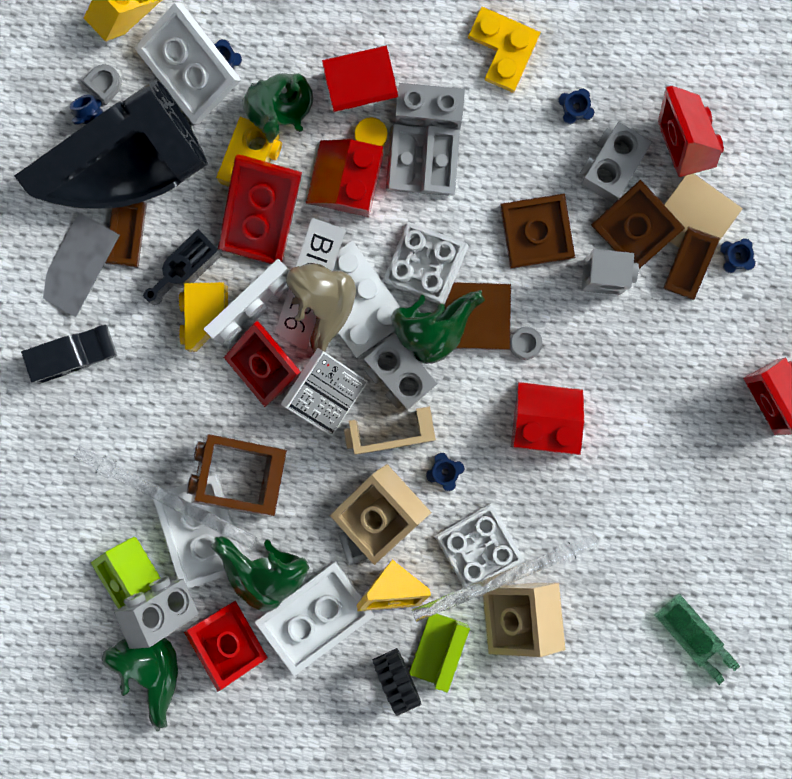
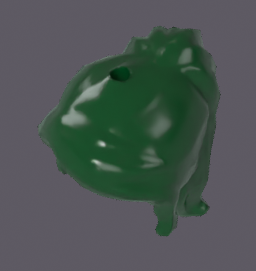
M279 73L267 80H259L257 83H252L242 99V104L249 120L262 131L267 143H272L279 133V125L292 124L296 131H303L301 121L309 113L314 98L312 88L305 76L300 73Z
M482 290L469 292L455 300L445 311L444 304L439 303L433 313H421L417 310L425 302V296L421 295L419 300L411 307L395 309L390 319L400 343L406 349L413 351L418 361L423 364H433L444 360L457 348L471 312L482 304L485 298L482 296Z
M223 536L215 537V542L211 544V548L222 559L226 575L236 594L249 606L260 611L270 612L278 608L283 599L299 589L310 568L305 558L281 552L271 545L269 539L264 541L265 548L270 552L268 557L259 558L254 561L243 555L230 539Z
M163 638L150 648L129 649L126 640L122 639L115 646L105 650L102 656V663L106 668L119 674L121 678V695L125 696L129 692L128 679L137 681L139 685L147 689L149 720L157 732L161 728H166L168 726L166 713L175 691L178 676L177 655L171 642Z

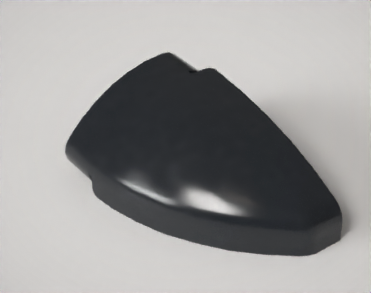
M156 79L149 82L123 102L119 101L14 175V177L26 193L35 199L74 208L104 209L124 207L160 196L177 187L207 166L208 162L197 137L166 87Z

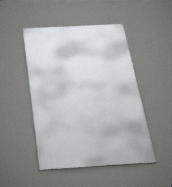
M78 213L46 273L43 299L76 317L120 235Z

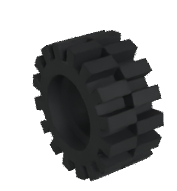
M398 648L372 659L379 682L396 716L422 704L413 679Z

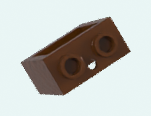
M207 434L203 437V442L197 441L193 460L198 461L196 475L191 474L188 482L187 494L192 495L190 503L268 518L275 516L287 450ZM214 446L267 457L258 504L205 494Z

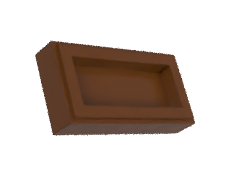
M146 202L112 208L109 229L120 236L108 256L106 264L139 268L147 208Z
M688 226L663 289L695 300L720 237Z

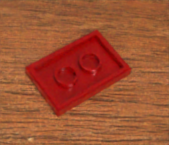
M237 154L234 159L218 249L268 264H273L277 259L283 262L302 172Z

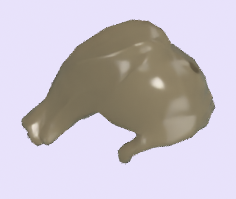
M306 264L294 267L288 271L286 283L295 295L292 299V304H299L295 320H303L306 308H310L316 316V324L310 338V345L313 354L317 348L326 352L328 344L342 329L352 311L356 296L355 282L350 275L342 271H331L321 264Z

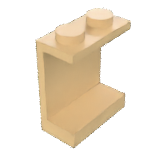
M430 406L417 408L415 411L420 436L372 445H361L357 420H349L350 428L344 429L347 449L353 448L354 454L357 455L435 441Z

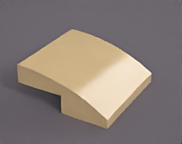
M696 174L686 175L664 204L685 227L670 242L679 248L688 226L720 237L721 240L743 208Z

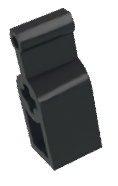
M197 229L165 260L162 267L164 277L153 288L146 289L143 297L154 306L160 304L163 296L173 286L184 288V283H194L223 254ZM177 265L182 267L186 273L182 278L176 275L174 270Z
M106 324L21 351L30 381L35 384H41L88 368L95 363L118 356Z

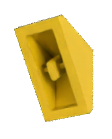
M392 559L357 603V611L417 607L431 596L430 589Z

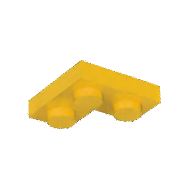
M481 6L468 39L497 51L486 74L485 81L514 93L541 32Z

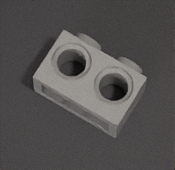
M399 83L396 124L424 128L430 125L460 130L465 89Z
M620 122L616 124L613 130L606 128L597 143V146L602 148L596 159L590 156L580 172L585 175L581 185L614 204L621 196L652 141ZM614 143H625L629 153L625 155L619 154L614 148ZM597 170H608L612 175V182H602L597 176Z
M593 249L584 259L581 291L621 295L631 288L632 283L637 282L639 264L634 263V253Z
M394 333L364 358L368 366L363 370L375 384H378L380 381L384 383L390 390L385 395L397 409L401 406H404L406 410L410 409L438 384L413 354L400 343ZM385 353L394 355L397 360L396 367L390 371H384L378 366L379 357ZM412 378L418 383L419 388L415 395L405 396L401 393L399 384L403 379Z
M168 577L160 578L149 585L151 589L147 592H139L124 600L125 605L114 612L129 649L150 648L199 615L184 579L169 580Z

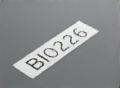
M312 217L296 267L306 264H321L333 271L346 229ZM289 289L275 333L296 346L307 350L316 323V316L310 308H306L303 320H295L299 304H292V299L295 295Z

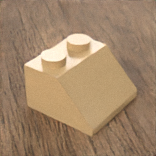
M386 464L359 486L330 517L375 565L432 512L392 468Z
M527 583L482 588L489 654L543 657L566 650L559 583Z

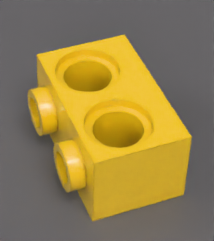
M240 116L216 177L219 183L227 187L230 186L234 159L237 154L269 163L271 159L276 161L282 148V142L278 141L280 138L279 134L272 143H267L266 140L263 148L253 150L249 148L251 140L256 137L266 140V137L249 119Z

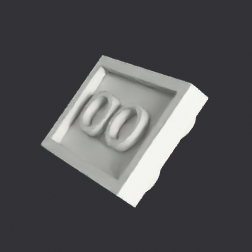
M174 2L134 47L193 124L201 123L241 81L240 77L182 3Z
M351 241L339 250L333 271H342L350 275L355 282L356 296L353 308L346 323L338 333L357 359L395 332L390 318L393 311L400 306L355 243Z
M277 259L214 318L204 330L212 339L220 344H223L225 341L229 344L235 341L243 333L244 330L241 326L249 318L255 321L267 310L268 307L265 303L273 296L280 298L288 291L289 287L286 283L288 268Z
M218 475L208 477L205 494L225 498ZM188 484L153 494L152 497L178 579H184L187 588H191L227 576L222 559L211 548V544L215 542V537L223 536L228 538L240 552L241 549L229 510L190 503L192 495L187 494Z
M335 561L301 586L295 593L285 598L278 608L265 613L257 619L255 624L293 676H295L373 618L375 614L372 610L357 611V603L362 596Z

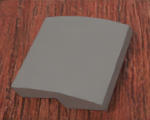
M393 124L390 127L386 191L455 195L460 130L430 125L426 128Z

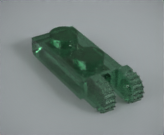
M678 593L654 614L657 620L699 667L702 666L718 685L724 681V678L719 670L707 661L716 652L729 669L736 671L740 667L737 661L723 647V642L681 594Z

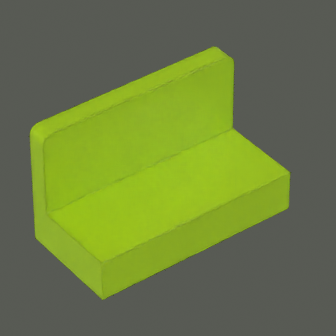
M132 537L113 547L91 562L118 609L125 605L124 600L139 592H147L151 589L149 585L161 578L136 537Z
M430 612L409 671L410 675L434 683L435 689L448 693L470 631L469 625L447 616Z

